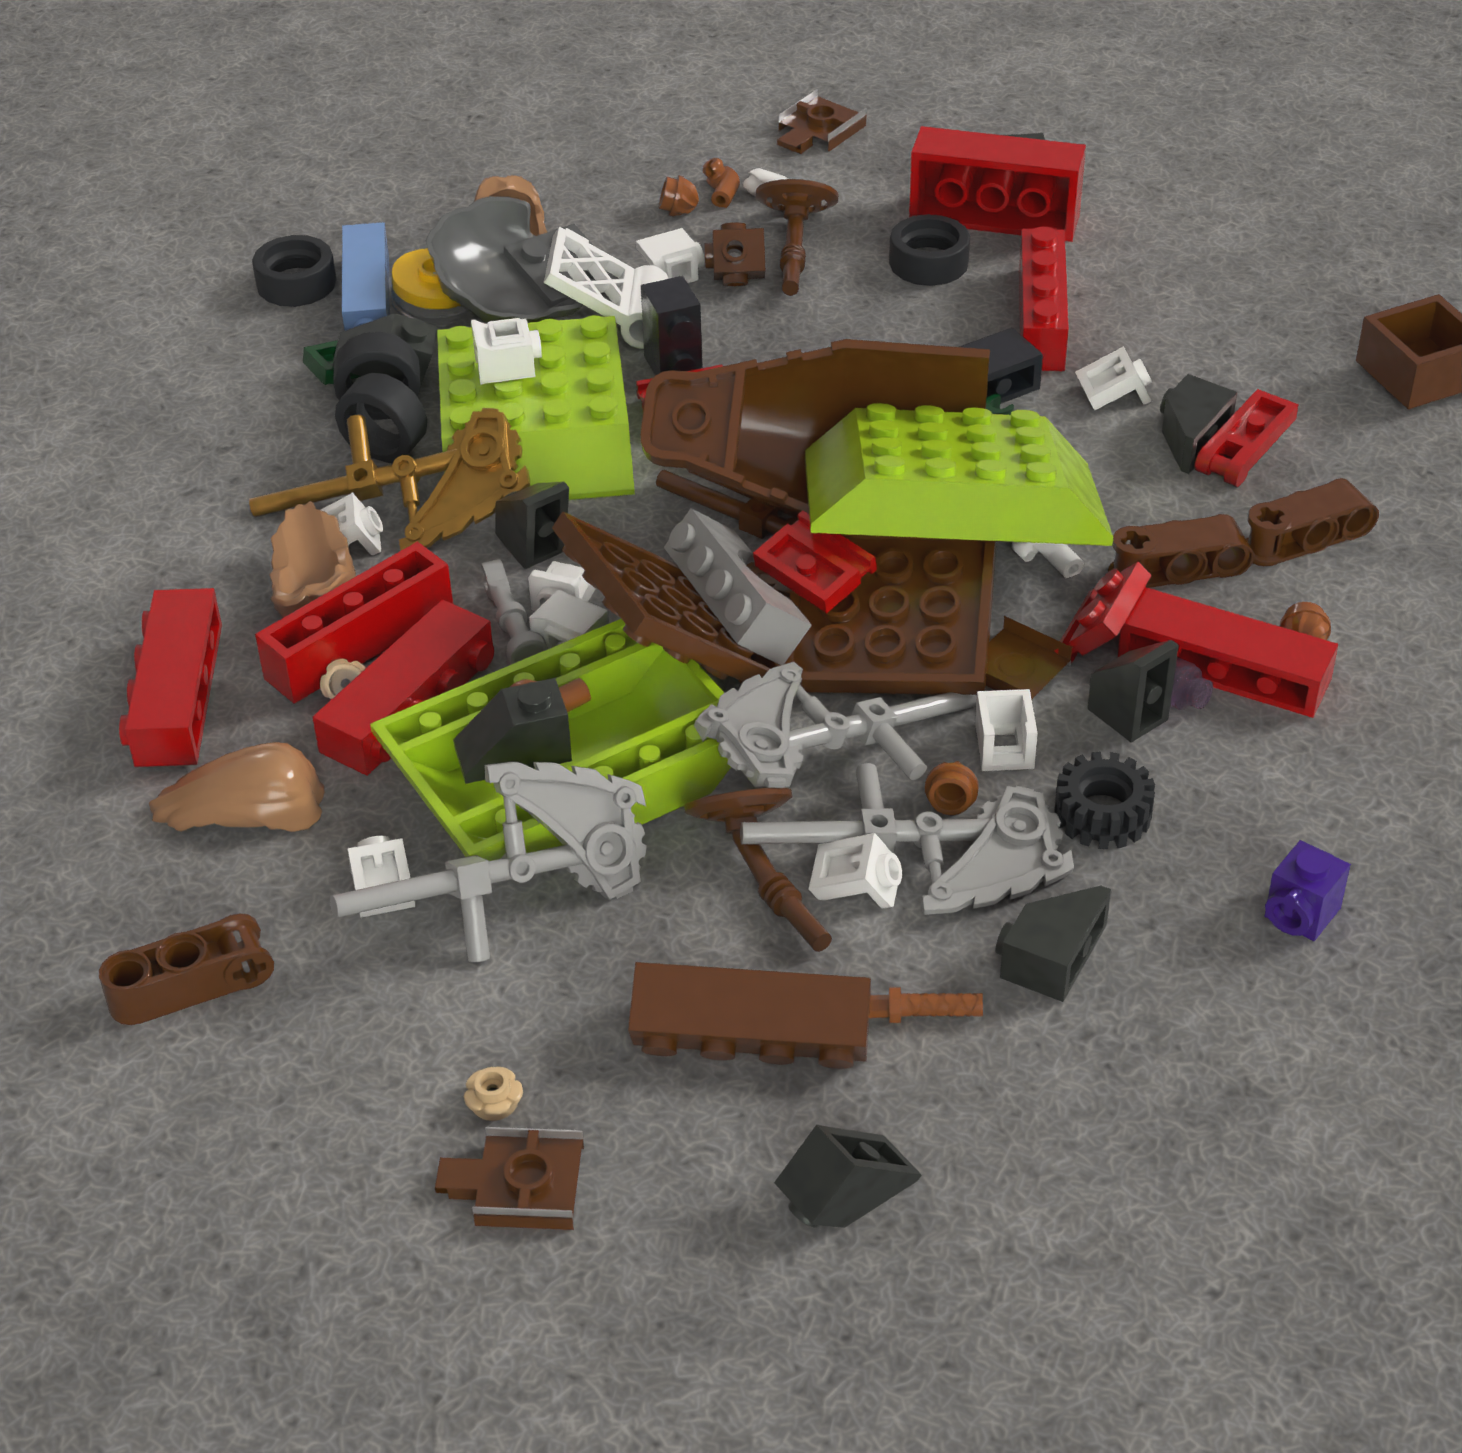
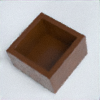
M1440 294L1364 316L1356 362L1407 409L1462 393V313Z

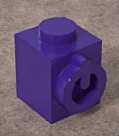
M1299 840L1272 873L1264 917L1268 918L1276 928L1292 936L1302 935L1315 941L1341 909L1351 864Z

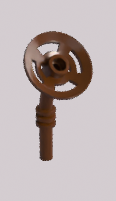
M781 179L763 183L756 189V199L771 209L784 212L783 217L787 220L786 245L782 248L780 257V269L783 272L782 291L786 295L793 296L797 294L800 274L805 267L806 253L802 246L804 221L808 219L810 213L824 211L838 203L839 194L829 185L803 179ZM769 197L772 198V203L767 200ZM822 200H825L827 203L821 206Z
M789 788L749 789L712 795L686 803L684 805L686 814L703 820L725 823L726 833H732L735 845L759 885L758 894L761 899L772 909L774 914L779 917H785L814 951L820 952L825 950L830 945L832 937L801 902L802 895L800 891L795 888L783 873L776 872L761 844H741V822H758L757 817L770 813L793 797L792 790Z

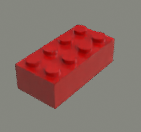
M921 126L911 152L909 217L925 214L943 215L957 220L970 230L1020 236L1022 228L1034 229L1046 226L1053 229H1065V241L1073 242L1080 216L1086 145Z

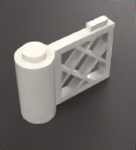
M559 227L552 238L544 283L605 317L615 316L616 323L621 325V335L624 341L632 347L644 349L640 285L669 278L662 269L653 265H643L634 269L589 244V240L568 228L563 229ZM568 250L575 253L578 258H573ZM583 270H588L596 281H591ZM567 271L573 280L567 278L559 272ZM607 272L613 274L619 279L612 280L610 276L607 274ZM605 292L611 301L605 299L601 293Z

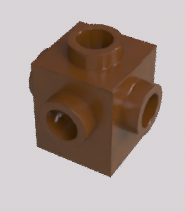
M732 222L722 224L721 230H713V243H704L705 269L714 268V280H723V286L729 287L748 285V279L765 278L764 228L746 229L745 223ZM735 252L740 254V256L732 257L729 254Z

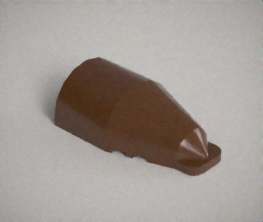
M843 339L831 342V347L804 353L801 352V349L786 352V357L757 363V360L754 359L700 372L664 371L654 376L646 390L640 434L642 449L647 459L653 464L663 467L686 468L689 473L798 519V514L802 510L809 514L805 470V450L855 408H867L868 405L874 403L889 404L894 406L896 410H915L916 407L923 405L940 407L944 412L963 413V410L966 408L986 409L990 349Z

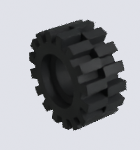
M1101 751L1091 753V761H1087L1082 754L1075 757L1074 765L1067 762L1063 766L1062 774L1059 773L1057 779L1054 813L1057 814L1061 821L1060 828L1066 826L1065 834L1073 839L1080 834V844L1088 847L1092 840L1099 841L1098 849H1108L1109 841H1115L1117 848L1127 846V838H1130L1134 843L1141 839L1142 831L1146 833L1150 827L1155 798V783L1153 778L1148 779L1149 771L1144 766L1136 770V760L1128 757L1124 763L1119 762L1120 754L1110 752V759H1102ZM1107 795L1119 799L1122 803L1102 805L1090 801L1087 797Z

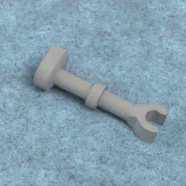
M497 559L481 563V568L487 582L483 583L488 598L494 601L497 607L496 619L500 628L508 632L511 638L506 647L508 666L547 650L548 647L544 638L539 633L528 630L526 626L527 614L524 607L514 600L502 561Z

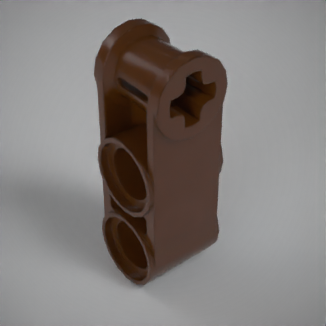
M1344 478L1335 479L1327 484L1305 491H1296L1289 496L1270 502L1258 503L1252 506L1248 512V523L1251 528L1249 537L1246 540L1254 552L1252 564L1273 566L1308 553H1317L1328 546L1345 540L1351 541L1365 536L1376 525L1379 518V510L1350 481Z
M1227 514L1183 521L1172 520L1145 526H1126L1118 529L1113 535L1112 546L1116 552L1114 562L1110 564L1108 572L1113 569L1121 572L1134 563L1139 562L1151 574L1145 587L1151 588L1171 584L1182 585L1196 580L1241 575L1252 565L1254 552L1235 519Z
M249 914L229 915L220 921L187 932L174 933L165 939L131 950L119 951L109 956L101 964L99 979L112 1018L121 1024H141L239 990L251 989L263 984L274 971V961L269 951L261 947L259 942L261 929L256 919ZM234 931L239 932L242 941L237 943L233 934ZM247 961L250 969L249 972L244 971L242 962Z

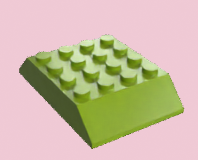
M592 315L583 319H545L540 322L527 323L529 331L538 330L541 342L542 358H534L535 377L480 384L478 363H476L472 327L455 326L450 329L437 330L443 452L447 451L448 445L454 443L452 439L454 433L465 428V423L470 420L473 411H482V408H494L505 414L508 423L511 425L510 430H516L521 439L518 445L522 447V457L516 460L518 467L514 472L517 474L526 466L529 471L530 486L536 483L564 481L569 487V500L635 494L629 422L615 316L601 317Z
M874 403L868 405L867 408H855L805 450L811 533L1112 546L1113 534L1088 463L1045 416H1040L1034 411L1015 410L1011 412V415L992 414L987 409L973 407L963 410V413L944 412L942 408L931 405L918 406L915 410H896L894 406L889 404Z
M621 618L370 724L373 735L465 857L477 855L488 861L501 859L506 853L502 823L506 821L504 799L501 794L496 792L494 783L482 780L465 784L453 739L501 689L508 688L515 682L523 679L542 681L556 678L558 687L576 678H581L588 686L591 700L568 712L572 761L561 763L560 765L571 772V765L591 768L598 771L607 780L608 774L642 786L646 806L635 802L631 807V812L635 815L634 822L641 823L642 825L683 807L688 802L711 794L730 770L731 766L727 764L728 758L721 757L719 753V742L709 737L703 742L694 726L700 714L711 704L717 707L720 696L724 694L723 690L695 660L691 659L688 664L682 663L669 655L658 644L652 642L650 647H646L631 639L623 630L626 624ZM516 805L517 820L522 821L526 853L563 846L534 817Z

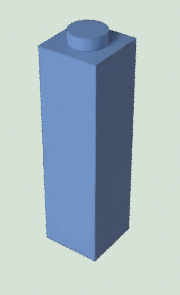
M384 222L342 225V317L344 330L346 331L390 315L389 253Z

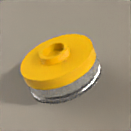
M428 248L408 252L396 260L392 267L391 302L397 313L409 318L420 319L425 323L435 326L452 325L465 319L472 313L471 310L453 301L443 293Z

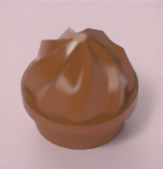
M678 175L677 179L666 177L658 208L669 211L668 216L672 217L689 214L693 211L699 202L695 185L685 179L684 176Z
M1312 602L1293 604L1286 610L1279 624L1280 627L1327 640L1331 633L1329 617L1319 605Z
M960 761L953 763L943 762L934 767L927 775L925 794L933 808L942 814L958 815L963 813L976 801L978 796L979 783L977 777L972 770L962 765Z

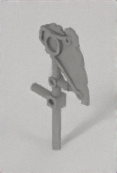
M795 662L769 669L763 678L758 674L746 679L738 691L732 688L722 694L717 707L711 704L700 714L694 726L703 742L707 737L716 739L719 742L718 750L721 757L728 758L727 764L736 771L741 770L755 787H790L797 768L800 769L803 761L802 749L819 745L829 749H839L842 747L845 739L855 736L865 746L878 743L909 779L916 780L925 773L927 766L893 728L976 707L977 695L943 693L893 706H888L881 697L857 702L852 715L845 717L840 713L829 712L817 697H811L800 685L803 669ZM795 696L803 703L802 709L815 723L814 725L790 730V716Z
M519 762L485 765V781L494 783L496 792L501 794L504 799L506 821L502 823L506 853L501 859L488 861L474 855L445 862L446 871L331 895V911L334 917L338 918L449 893L460 899L468 961L481 962L488 960L490 952L482 895L492 893L491 884L511 879L519 883H525L534 874L566 868L569 873H575L574 880L585 888L591 885L593 891L600 892L606 899L611 900L614 897L618 899L633 892V886L641 882L639 860L645 857L647 846L642 843V837L645 835L641 823L634 822L635 815L631 812V807L635 802L646 806L642 786L608 774L607 780L598 771L591 768L571 765V772L560 764L553 762H533L535 769ZM516 805L534 817L563 846L526 853L522 821L517 820Z
M871 763L861 764L856 769L862 805L859 821L741 822L740 826L741 844L831 843L836 840L875 833L893 853L895 842H914L917 847L922 849L924 865L930 871L932 879L928 895H923L920 904L923 915L953 913L972 903L973 909L991 906L1009 894L1010 899H1014L1031 893L1042 881L1044 886H1047L1066 877L1074 869L1072 851L1069 850L1063 855L1057 851L1058 845L1056 844H1061L1063 830L1059 829L1061 821L1056 813L1048 811L1049 806L1045 804L1043 793L1020 786H1007L1004 795L997 796L995 802L987 801L981 807V814L977 815V819H942L938 814L927 811L919 814L916 820H895L893 808H884L877 767ZM939 841H975L945 873H941L944 862Z

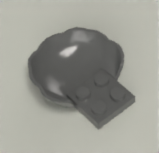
M489 196L476 200L468 207L457 208L444 214L438 220L436 226L430 230L425 241L443 293L453 301L471 310L487 324L490 321L513 318L526 319L527 323L573 315L584 305L544 283L552 238L557 229L538 236L533 235L530 232V204L511 197ZM575 224L562 227L563 229L568 228L587 239ZM568 250L573 258H578L575 253ZM583 270L591 281H596L588 270ZM567 271L559 272L560 274L573 280ZM607 272V274L610 276L612 280L619 279L613 274Z

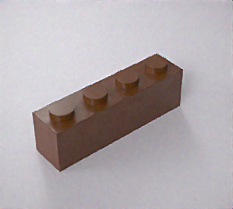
M635 962L628 1031L633 1045L642 1046V1052L654 1056H674L677 1054V1048L700 1050L702 1057L711 1060L735 1059L736 1052L759 1054V1060L769 1064L787 1065L794 1063L795 1057L818 1058V1064L827 1068L847 1069L854 1066V1061L867 1062L871 978Z

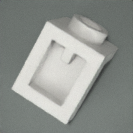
M1124 346L1075 372L1094 411L1135 389L1143 405L1151 402L1145 386L1152 383V380L1141 359L1132 362Z
M354 493L321 509V511L327 512L328 515H333L337 518L340 531L347 538L348 545L358 540L371 555L381 552L380 533L383 531L381 519L371 506L365 507Z
M552 561L546 572L533 570L528 577L531 610L536 611L558 589L589 601L596 588L584 580L582 574L585 570L582 567Z
M875 833L818 844L809 890L818 900H830L868 893L881 908H890L894 906L897 886L902 879L901 863L897 856L887 848Z
M373 836L358 842V847L347 849L355 890L410 878L402 838L390 840L388 836ZM415 901L360 912V918L415 907Z

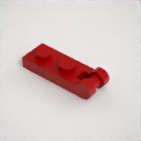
M1257 389L1202 447L1195 461V470L1208 476L1212 472L1224 477V482L1239 487L1246 479L1249 470L1296 420L1299 404ZM1225 454L1227 456L1232 457V459L1224 457L1223 455Z

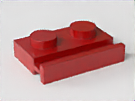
M802 510L798 514L799 520L792 526L787 523L753 552L755 566L825 613H828L861 584V578L866 573L873 574L877 570L875 556L841 534L811 533L809 514Z
M1139 562L1134 563L1121 572L1117 569L1109 571L1098 581L1095 588L1088 592L1060 642L1072 647L1071 663L1078 652L1084 656L1118 635L1151 577V574ZM1059 648L1054 650L1057 654L1059 653Z

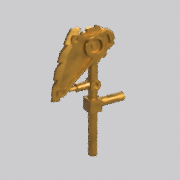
M482 408V411H473L470 420L465 423V428L457 430L452 436L454 443L448 445L446 452L413 459L408 455H401L394 460L392 465L377 468L370 456L366 419L362 415H353L347 419L353 464L345 466L346 476L250 498L249 505L252 515L256 517L293 508L298 504L305 505L309 501L314 503L354 493L360 501L383 496L382 486L400 482L403 505L405 508H408L410 522L405 528L406 537L399 539L401 551L417 541L428 548L441 537L445 541L464 532L473 521L475 524H478L495 513L497 500L504 498L511 492L529 487L530 478L526 466L517 474L514 472L518 467L516 460L522 457V447L518 445L521 439L516 430H510L511 425L508 423L505 414L499 412L498 409ZM445 471L428 500L417 512V506L420 505L417 483L420 478Z

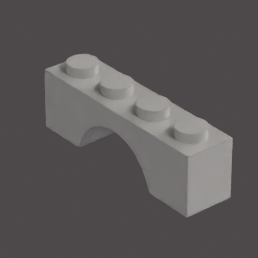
M690 508L683 520L671 531L664 549L738 645L775 663L784 665L812 625L792 600L769 586L745 565L752 555V551L733 529Z

